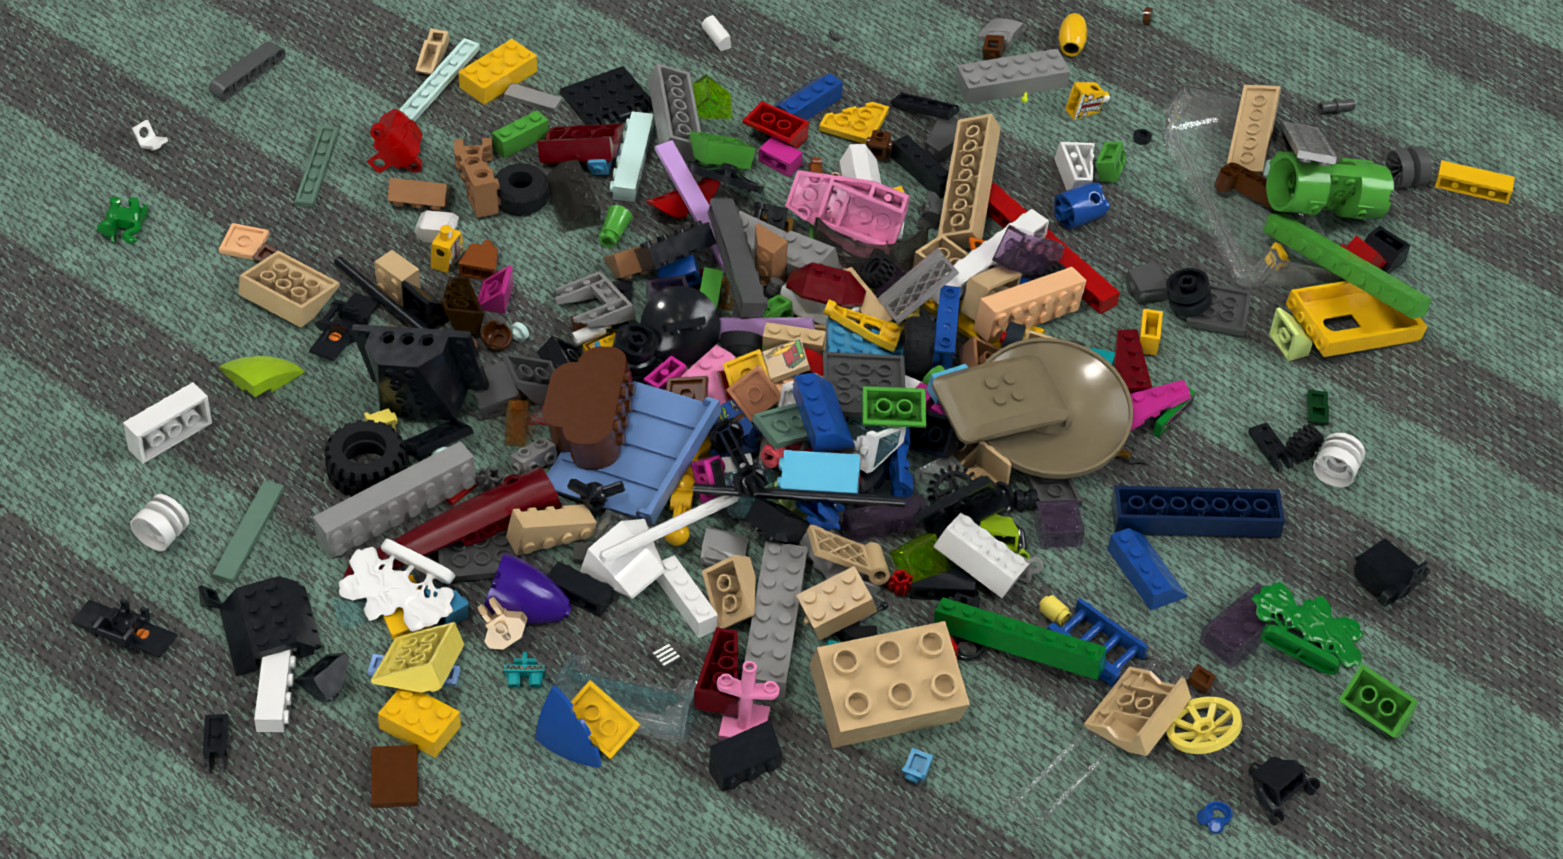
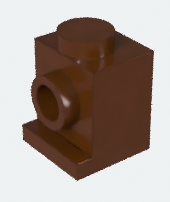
M986 35L982 48L983 60L1002 58L1005 51L1004 36ZM991 42L998 43V46L991 45Z

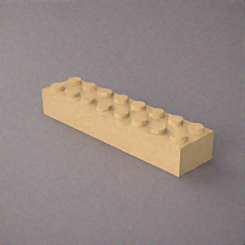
M992 113L960 119L957 122L938 236L943 234L962 249L970 248V237L981 240L983 238L1001 129Z

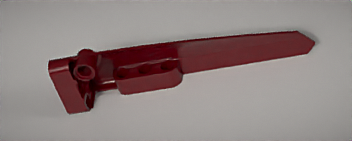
M539 466L521 475H508L503 480V483L460 503L392 541L422 556H426L459 540L464 545L471 546L508 529L513 509H520L521 512H524L528 508H537V511L551 506H554L555 509H561L562 507L553 484L545 471ZM381 547L376 549L379 559H389L390 556L384 553ZM394 559L392 569H398L406 564ZM351 565L347 567L343 579L349 575H354ZM380 565L379 570H382L385 565Z

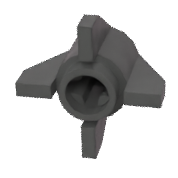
M927 191L925 200L929 202H923L921 207H917V211H920V216L924 218H919L917 227L922 229L940 225L943 201L932 191Z

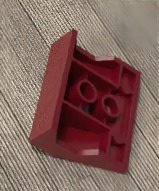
M624 124L552 127L546 132V140L537 141L540 163H546V165H555L557 162L573 164L575 161H582V163L587 164L588 160L600 159L611 162L617 155Z

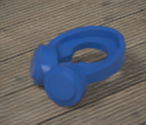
M1214 801L1198 812L1197 820L1199 824L1208 825L1210 832L1217 834L1222 832L1224 826L1230 822L1233 813L1227 804ZM1213 811H1221L1225 817L1212 818Z

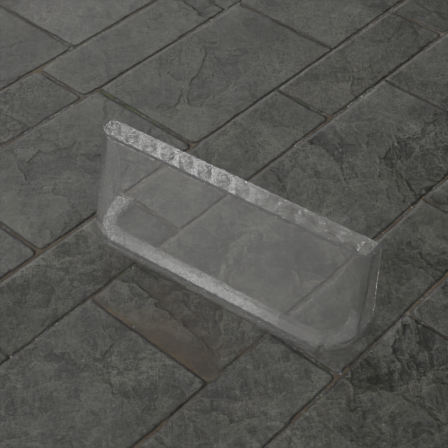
M1181 84L1170 100L1164 114V118L1167 119L1165 129H1162L1163 142L1232 278L1238 284L1246 287L1317 286L1344 281L1343 278L1263 232L1268 215L1284 213L1327 238L1315 215L1277 212L1235 189L1229 192H1220L1214 188L1220 168L1227 165L1241 97ZM1272 137L1267 160H1272L1279 151ZM1275 242L1280 243L1290 261L1281 260L1276 249L1270 247Z

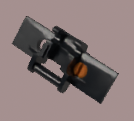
M356 292L347 302L334 300L322 319H318L315 323L316 327L323 331V333L309 349V353L335 361L347 345L349 346L351 343L356 342L351 331L353 324L369 325L370 315L380 304V301ZM338 311L339 318H341L342 320L338 321L334 319L333 321H330Z
M125 599L120 600V609L116 607L110 608L89 600L71 620L73 624L91 630V634L95 637L100 636L121 644L123 648H130L132 650L136 648L159 658L178 636L174 632L149 623L150 611L148 608L142 606L140 608L141 615L131 611L129 601Z

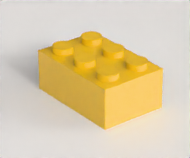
M398 689L378 712L379 729L409 745H417L419 750L434 758L437 757L461 727L460 711L424 692Z

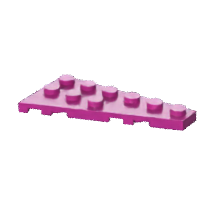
M1181 380L1130 394L1133 405L1131 430L1144 424L1145 419L1151 416L1153 418L1159 416L1160 411L1166 408L1172 409L1190 399L1191 394L1185 381Z

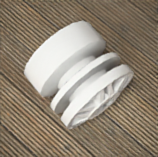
M1346 433L1330 434L1325 439L1314 461L1313 469L1315 475L1322 482L1334 487L1342 488L1349 486L1353 483L1358 469L1366 454L1364 446L1355 437Z
M156 494L145 505L144 509H141L135 515L130 525L139 541L161 552L165 551L175 540V536H179L189 525V517L183 507L167 495Z

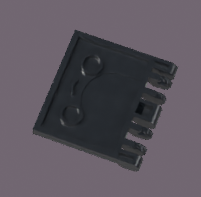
M624 66L560 89V95L585 125L606 124L604 119H607L610 124H616V120L619 123L624 122L627 118L630 119L632 111L638 112L636 107L643 113L653 111L651 97Z

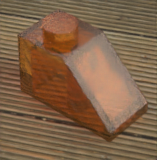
M508 399L505 446L526 447L529 423L528 400Z

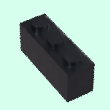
M558 561L547 575L570 600V604L598 617L602 616L613 601L614 587L591 577L587 573H582L570 565H565Z

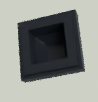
M200 585L198 587L200 605L219 608L222 603L217 592Z

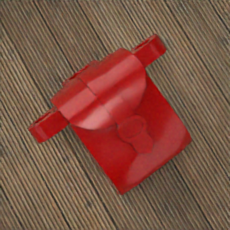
M397 108L384 113L380 117L379 123L371 126L370 135L374 139L373 146L378 153L369 158L367 163L377 173H382L392 165L397 169L405 167L409 172H420L423 164L422 160L418 157L420 152L419 145L423 136L421 129L415 124L414 120H411L404 112ZM381 159L385 162V165L379 167L375 165L374 161Z

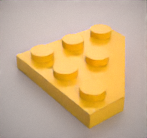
M869 102L864 107L857 108L854 106L846 108L838 114L827 113L819 125V131L866 145L867 137H871L872 131H879L889 113V106Z

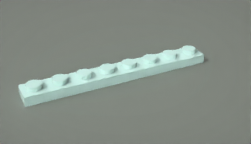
M464 38L399 110L415 122L456 77L458 71L462 70L480 50V44Z

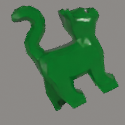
M110 197V208L106 212L105 220L97 225V231L111 238L112 243H115L117 228L127 229L123 233L122 239L128 244L136 243L137 238L132 236L138 234L144 220L147 218L148 205L144 204V207H140L138 198H129V208L120 207V198Z

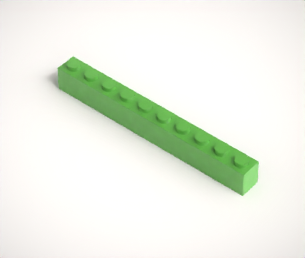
M1284 213L1268 215L1263 232L1411 319L1426 316L1432 301L1430 297Z

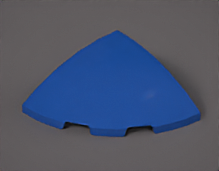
M553 686L538 719L536 740L550 751L570 761L586 766L600 767L601 758L598 747L592 746L589 738L591 735L589 727L584 719H577L572 709L573 704L560 689Z

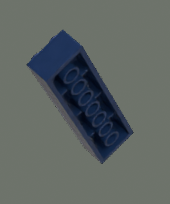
M1114 485L1111 499L1115 533L1130 528L1141 534L1280 538L1285 524L1280 490Z

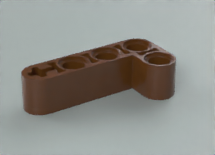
M1234 162L1220 168L1214 183L1216 190L1229 192L1235 189L1274 210L1267 198L1266 178Z

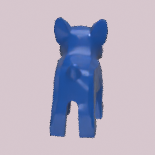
M797 501L795 503L800 511L808 515L806 519L810 524L821 527L826 531L832 529L840 530V525L838 524L840 516L837 512L845 510V506L841 503L812 501L810 503L805 501Z

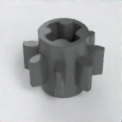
M489 465L487 469L482 468L478 472L480 476L476 481H478L481 489L487 491L501 484L504 477H502L499 469Z

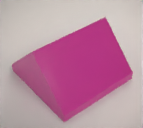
M512 266L505 267L483 281L478 296V301L483 311L505 314L513 288Z

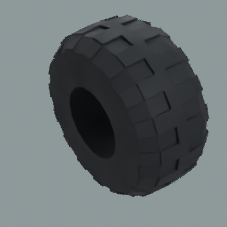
M527 163L510 164L502 168L494 176V179H498L500 187L497 190V196L501 200L498 208L506 213L516 216H527L538 212L547 204L549 199V181L546 174L538 167Z
M911 316L905 320L903 332L905 373L909 376H926L932 369L934 321L929 317Z

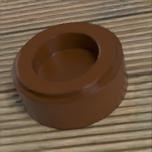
M1151 7L1144 9V25L1151 24L1153 8Z

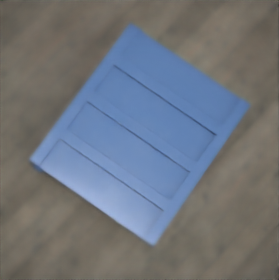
M633 381L636 392L635 396H632L631 399L632 411L628 413L629 426L625 429V444L621 446L618 459L612 465L603 469H583L574 464L571 452L561 451L547 476L558 494L583 501L580 495L569 490L567 487L570 479H577L584 484L599 482L603 486L622 481L625 491L608 497V501L605 502L602 508L636 519H645L647 524L654 525L720 415L721 406L719 400L706 397L702 402Z

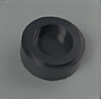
M1137 129L1134 131L1133 141L1135 143L1147 145L1151 142L1152 134L1148 130Z

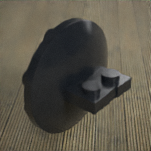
M674 286L664 289L650 299L642 313L641 325L650 328L658 337L659 345L655 357L662 362L673 356L686 366L695 364L717 344L719 339L720 318L713 302L697 289L687 286Z

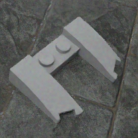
M601 271L556 288L557 294H561V296L555 297L557 304L580 302L592 298H597L603 304L572 317L574 323H583L588 327L619 324L636 318L632 303Z

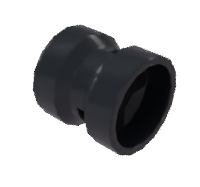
M1021 489L1014 490L1015 510H1023L1024 508L1034 510L1038 508L1036 489H1029L1025 492Z

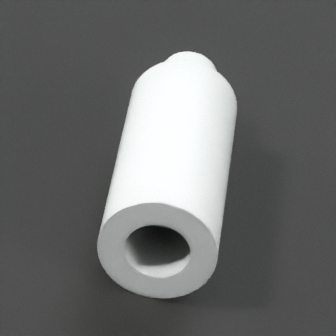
M586 326L572 332V338L575 344L579 346L606 334V330L612 328V326Z

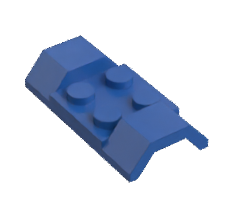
M906 427L903 443L887 457L888 480L891 481V496L906 497V505L909 504L914 491L913 475L908 471L909 460H906L910 446L909 427ZM891 444L887 447V453L893 448Z

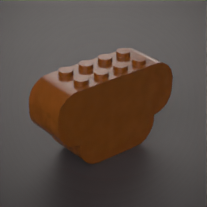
M616 347L591 348L581 355L578 362L565 363L556 368L551 375L542 412L543 418L549 427L551 442L556 445V449L562 452H571L572 461L580 468L603 469L609 467L618 459L621 446L625 444L624 432L629 426L628 413L632 411L631 399L632 396H635L636 388L626 356L622 350Z

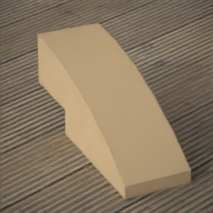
M430 29L415 71L417 73L431 75L440 65L450 40L448 31Z

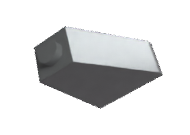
M938 118L925 143V151L939 163L952 155L957 122L952 119Z

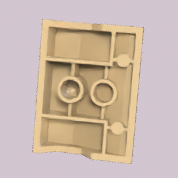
M1129 667L1084 725L1127 752L1147 756L1191 699L1186 680L1181 677L1176 685L1161 682L1152 671Z

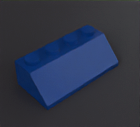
M831 73L815 78L773 106L808 120L842 98L843 82Z
M816 373L794 375L792 393L813 452L854 448L853 438L832 383Z
M1130 528L1111 534L1107 550L1150 611L1187 597L1183 588L1143 534Z

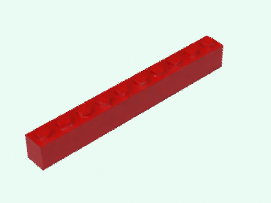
M993 182L991 184L987 215L1004 229L1009 223H1013L1023 213L1028 211ZM1047 230V235L1027 249L1046 267H1052V264L1057 265V263H1060L1066 268L1073 267L1087 281L1082 299L1099 314L1117 306L1120 292L1051 231Z

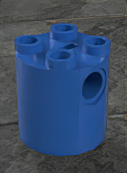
M1089 182L1056 195L1054 199V214L1066 229H1073L1104 217L1106 211L1110 209V205L1105 200L1101 184L1099 182Z

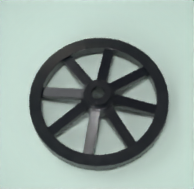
M693 162L688 164L689 171L695 172L699 176L703 175L723 182L724 185L729 184L746 189L748 192L753 191L759 194L764 191L765 186L745 178L738 173L737 166L723 162L720 167L704 166Z

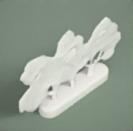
M385 539L381 545L382 551L390 556L389 559H379L377 551L373 547L365 548L364 550L357 549L349 561L354 575H349L339 581V595L352 601L366 597L367 603L364 612L369 621L377 619L380 615H391L396 608L401 607L404 611V622L409 630L413 632L425 626L437 624L441 617H447L453 612L450 605L454 597L453 590L448 587L436 589L432 580L436 579L445 584H450L455 578V574L443 565L390 539ZM396 559L408 565L406 571H394L392 569L393 560ZM384 564L383 569L379 570V566ZM413 568L427 575L424 582L414 584L409 581L408 575ZM423 585L420 590L417 589L418 586ZM426 585H428L427 589L430 590L429 598L424 596ZM434 591L438 593L436 597L433 596Z

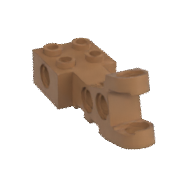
M482 138V145L465 146L464 139H454L455 167L457 171H462L460 178L466 183L467 198L476 217L498 214V206L501 204V200L497 196V190L500 189L497 178L494 179L493 169L489 168L487 164L488 161L493 160L492 138Z

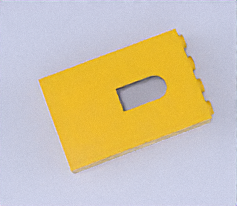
M1348 281L1292 289L1285 303L1323 357L1415 342L1422 339L1428 327L1421 317L1411 319ZM1352 315L1360 327L1332 331L1325 327L1323 321L1330 318Z

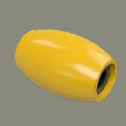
M1077 13L1067 15L1059 29V45L1061 51L1066 56H1077L1084 48L1087 40L1086 22Z

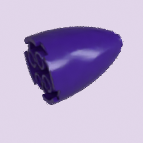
M505 552L484 602V606L492 615L496 613L489 603V599L492 597L498 601L503 609L506 608L507 611L523 612L527 617L526 624H545L562 621L563 617L568 618L572 608L571 605H568L570 600L565 593L546 574L526 561Z

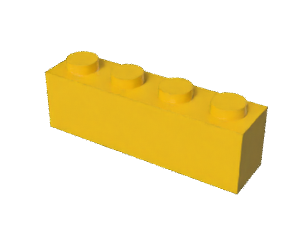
M1441 160L1435 187L1508 204L1513 192L1515 177Z

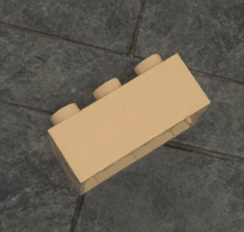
M945 621L817 647L809 665L832 748L960 721L970 705Z

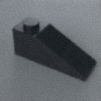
M951 569L911 583L909 599L941 601L943 597L947 599L949 596L954 597L956 592L974 598L976 590L975 578L964 569Z

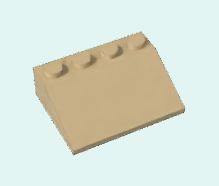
M280 251L273 253L239 275L240 296L300 328L315 318L340 286V283Z

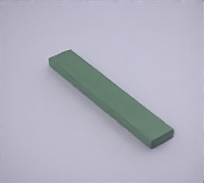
M320 125L294 201L295 206L314 208L339 133V127Z
M263 481L214 570L213 579L234 584L284 492V485Z

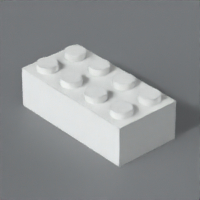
M194 383L181 388L174 394L123 422L128 450L142 464L212 424L208 396Z
M962 513L944 530L933 546L1001 598L1012 588L1029 565L1022 556L1015 554L1006 544L995 539L986 529L979 527L970 517Z

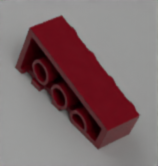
M1137 329L1118 330L1114 346V368L1123 378L1130 394L1151 389L1152 383Z
M716 627L694 689L695 709L738 716V697L721 692L717 688V679L723 674H730L738 679V631Z

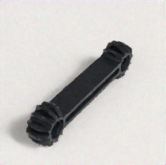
M734 417L725 418L723 421L714 424L713 428L709 431L710 442L719 451L728 450L738 469V472L732 476L733 487L739 495L743 497L749 495L752 497L754 494H758L759 491L764 490L765 486L769 484L768 473L758 462L750 465L738 443L744 438L741 423L735 420ZM741 463L746 464L744 467H740Z

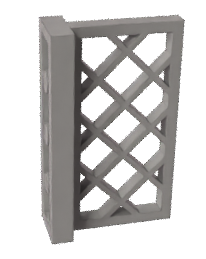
M936 248L877 299L899 324L958 275L959 272L943 253Z

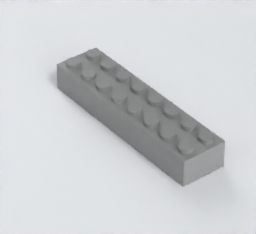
M460 441L313 516L317 543L330 559L341 556L346 551L360 546L369 539L377 537L383 532L398 526L400 523L416 517L419 513L435 507L442 501L454 497L460 491L471 488L477 484L474 456Z
M765 541L755 599V615L752 616L745 662L752 661L757 665L756 683L774 681L780 688L778 697L785 698L800 606L796 595L802 592L808 547ZM747 667L746 669H747V670H752L753 668H752V667Z

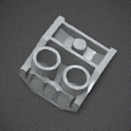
M994 18L981 30L977 39L985 42L986 35L1004 36L1005 49H1008L1013 41L1020 38L1021 33L1026 30L1027 24L1011 19ZM991 42V45L998 46V43Z
M707 525L700 563L710 567L733 555L745 556L749 539L728 531L711 528Z

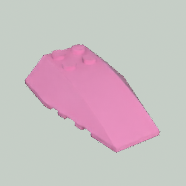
M798 170L785 206L803 220L811 223L818 231H822L833 242H837L847 252L863 259H870V255H875V252L880 251L884 252L888 257L890 256L908 212L910 195L876 181Z

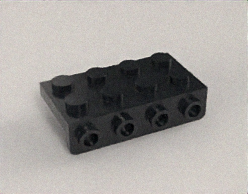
M981 476L976 478L972 484L959 487L954 493L938 498L935 503L919 508L918 512L913 514V517L920 526L930 533L933 542L936 543L944 530L960 513L970 517L977 524L1006 509L1008 502L1002 489L990 477Z

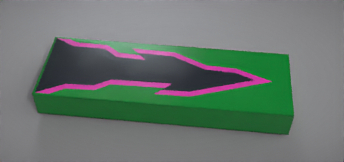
M1189 389L1190 399L1172 409L1169 408L1156 421L1153 435L1159 438L1193 404L1195 391Z

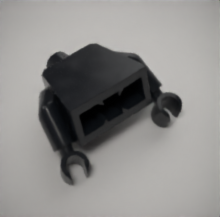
M1270 757L1262 765L1253 762L1249 767V774L1253 777V789L1265 810H1269L1271 813L1269 822L1275 826L1278 823L1275 816L1281 821L1285 817L1284 812L1281 809H1276L1275 805L1280 807L1304 785V790L1309 795H1314L1316 789L1318 790L1320 787V781L1317 778H1309V773L1305 770L1304 766L1296 760Z

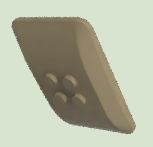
M1036 356L1004 359L938 376L932 383L933 390L957 437L966 444L1066 421L1069 416L1068 408L1041 359Z

